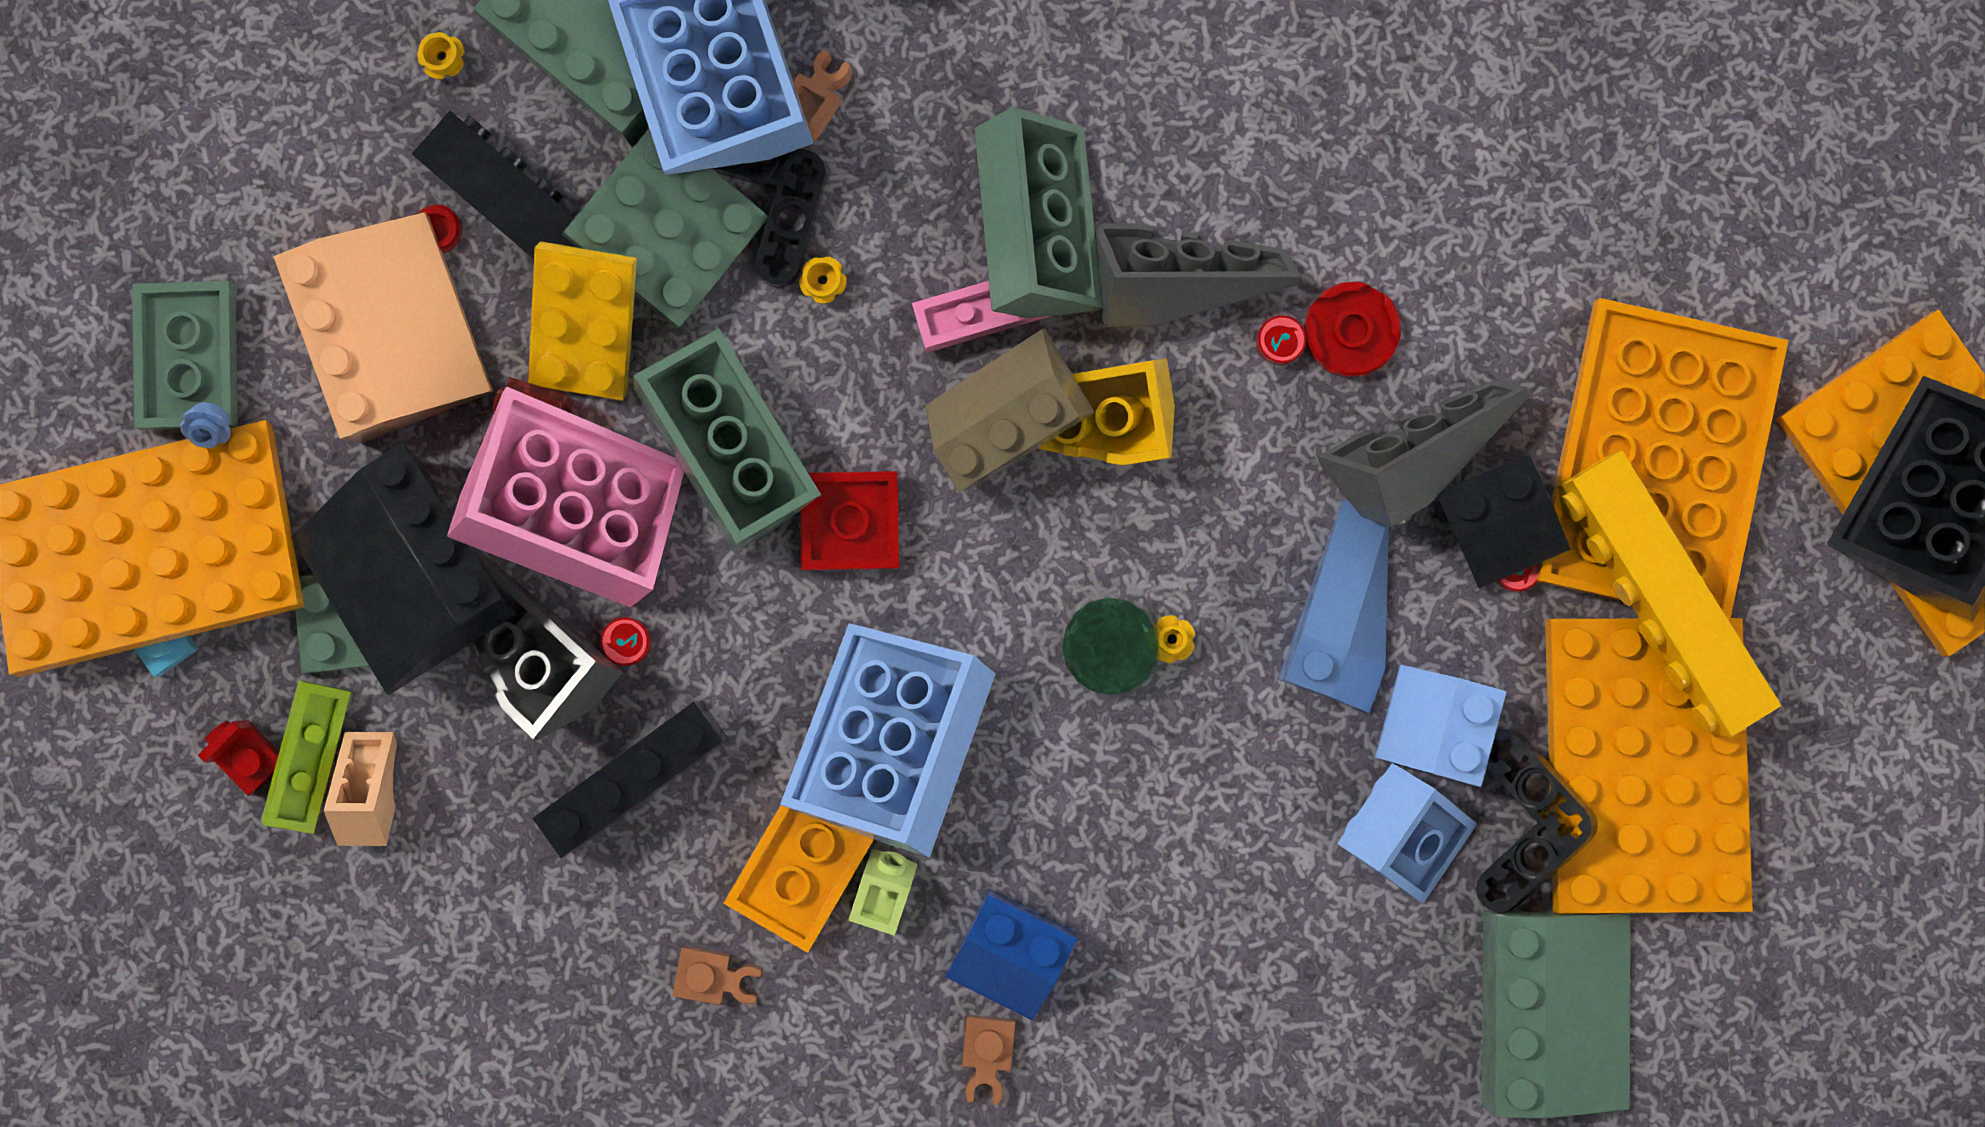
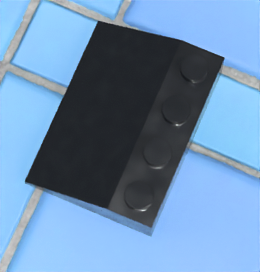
M1923 376L1827 543L1828 546L1920 599L1973 622L1985 601V399Z
M404 443L399 444L359 469L291 537L387 695L397 691L516 615L475 548L447 537L454 515L419 460Z

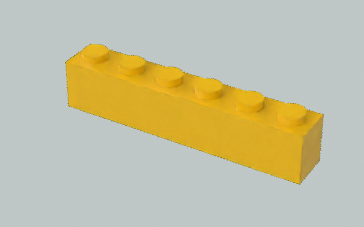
M1622 450L1602 458L1557 486L1563 495L1560 498L1563 509L1573 521H1579L1589 537L1586 543L1591 554L1599 563L1606 564L1615 578L1613 588L1625 605L1633 607L1641 620L1639 629L1642 636L1650 646L1658 648L1668 663L1665 666L1667 676L1676 688L1686 692L1694 705L1691 709L1692 715L1697 724L1706 733H1711L1715 737H1733L1782 706Z

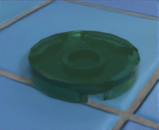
M1110 597L1091 601L1075 612L1065 628L1062 645L1065 663L1076 681L1093 692L1113 695L1132 691L1148 680L1158 664L1160 653L1159 634L1157 626L1148 613L1131 601Z

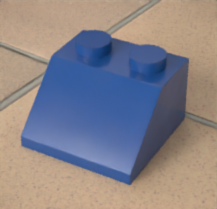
M988 889L945 977L1033 1020L1055 986L1077 941L1075 931Z

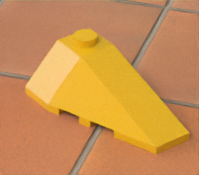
M1167 358L1072 374L1095 413L1038 448L1040 450L1063 453L1062 455L1091 458L1117 465L1171 458L1175 404Z

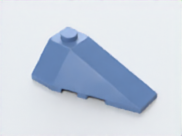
M1342 500L1277 680L1370 713L1386 668L1389 526L1361 517L1348 500Z

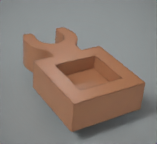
M825 49L814 60L813 68L815 73L811 79L798 73L793 80L814 142H816L841 105L839 96L834 94L833 91L846 86L853 72L850 64L844 62L836 73H827L826 68L830 65L832 58Z
M683 946L680 952L672 996L721 1005L725 991L731 992L733 997L741 1003H756L758 994L746 992L741 986V980L745 976L761 977L763 969L754 964L743 965L737 970L730 969L731 954Z
M967 1014L962 1066L976 1068V1072L966 1083L965 1095L967 1102L974 1101V1091L978 1085L988 1084L993 1089V1104L999 1105L1002 1099V1084L996 1076V1070L1011 1071L1015 1019Z

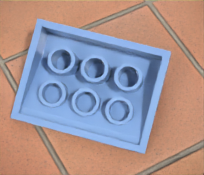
M608 0L665 175L769 160L814 144L766 0Z
M849 623L780 805L879 842L930 858L996 673L974 655Z

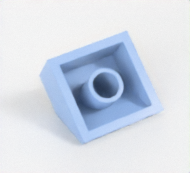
M1400 665L1375 758L1481 787L1507 691L1457 677Z
M1392 763L1386 773L1376 781L1371 795L1358 814L1348 822L1345 833L1337 844L1424 904L1477 823L1435 788Z

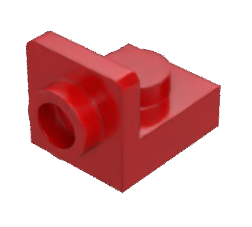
M249 720L231 723L224 721L215 727L205 738V742L208 745L198 754V757L204 763L215 762L247 796H253L273 777L279 751Z

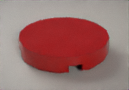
M1360 281L1339 283L1323 291L1309 307L1304 322L1306 346L1313 360L1328 373L1343 378L1365 377L1381 369L1392 357L1401 337L1400 316L1392 300L1383 292L1380 293L1377 289L1370 287L1371 285Z

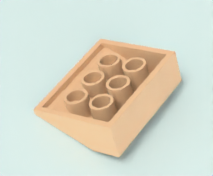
M425 212L319 238L273 256L338 436L342 440L361 444L493 393L449 269L437 243L438 240L432 223Z

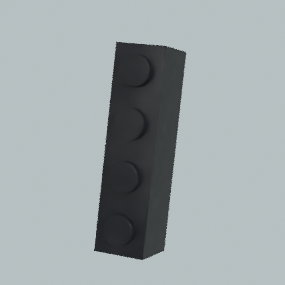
M449 111L412 152L415 158L531 258L534 259V249L539 242L576 247L562 233L581 210L577 208L571 215L559 204L564 196L550 183L541 177L535 184L522 173L528 165L506 146L498 152L486 142L492 134L472 116L469 115L462 121L453 112Z
M694 701L532 819L559 857H566L730 739L703 701Z

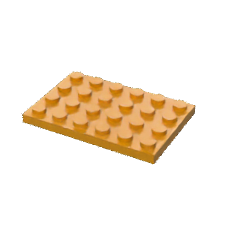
M1603 298L1596 299L1593 302L1551 499L1571 550L1540 563L1537 581L1620 600L1613 588L1615 578L1606 564L1599 563L1591 554L1586 543L1589 537L1580 522L1573 521L1563 509L1560 501L1563 495L1557 486L1602 458L1622 450L1730 622L1789 340Z
M1939 309L1920 319L1776 418V421L1842 515L1848 508L1923 376L1985 399L1984 372ZM1889 581L1942 657H1950L1985 632V601L1975 619L1971 622L1930 604Z
M267 420L230 428L231 435L229 440L223 444L218 443L214 448L199 447L190 442L189 439L0 484V614L9 674L22 677L305 608L272 424Z
M1639 618L1546 619L1549 764L1592 809L1598 824L1597 832L1593 839L1552 876L1553 912L1559 914L1753 912L1746 728L1733 737H1715L1711 733H1706L1697 724L1691 712L1694 705L1686 692L1676 688L1670 681L1665 671V666L1668 663L1659 649L1650 646L1642 636L1639 629V623H1641ZM1731 618L1730 624L1743 643V618ZM1562 795L1558 803L1550 807V812L1557 811L1565 819L1567 824L1562 829L1564 834L1576 833L1580 836L1582 832L1578 824L1582 821V818L1579 814L1568 816L1559 808L1558 805L1566 802V798Z

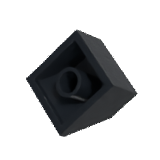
M1530 453L1444 490L1438 495L1439 502L1479 589L1571 550L1550 496Z

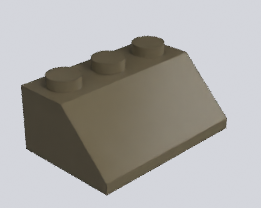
M1041 329L925 405L933 450L958 492L977 487L1095 413L1046 329Z

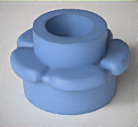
M205 402L198 403L184 413V421L180 423V429L182 434L194 445L203 448H214L218 443L223 444L229 440L231 435V429L228 427L230 419L226 411L218 405Z

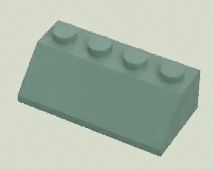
M1011 107L975 128L991 310L1024 318L1092 312L1102 309L1084 127L1017 107Z
M719 328L633 375L636 394L733 552L740 550L774 530L821 496V493Z

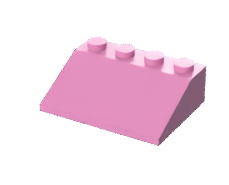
M506 387L461 491L447 537L631 608L653 590L684 471L673 456Z

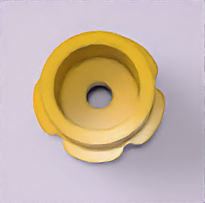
M443 32L431 33L421 41L417 58L419 64L425 67L424 71L429 77L442 80L447 75L453 77L461 71L464 66L462 56L465 53V49L460 40L454 36L449 37ZM444 52L446 58L438 60L439 53Z
M815 257L808 260L802 267L803 274L799 279V286L803 294L807 297H813L816 303L826 304L832 302L835 296L842 294L846 288L847 278L841 272L842 265L831 257ZM820 276L827 277L825 284L818 282Z
M1174 615L1164 616L1157 621L1156 627L1150 629L1148 645L1151 649L1155 650L1156 658L1162 662L1174 663L1176 659L1185 660L1194 650L1195 645L1192 641L1195 637V631L1187 620L1180 621ZM1169 635L1176 636L1177 640L1174 644L1168 642L1167 638Z

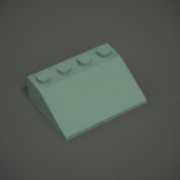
M480 0L473 8L487 27L627 144L632 146L648 128V122L608 0Z
M1483 909L1482 1106L1494 1117L1554 1118L1630 1110V913L1559 914L1553 911L1539 910L1495 912Z

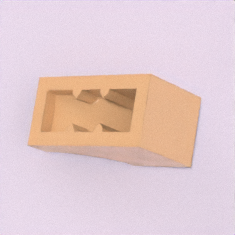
M345 732L324 808L325 816L337 846H387L396 809L393 794V772L397 741L394 732Z

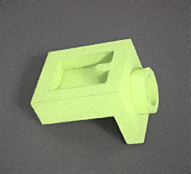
M872 849L848 921L895 936L918 866L917 863L907 860L896 852H883Z

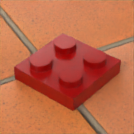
M898 472L808 473L821 496L801 510V570L900 569Z

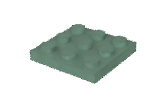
M648 129L562 235L578 248L637 258L635 295L678 329L765 223L768 216L712 168L665 175L650 129Z

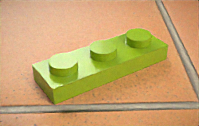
M298 680L261 823L264 826L314 834L351 691Z

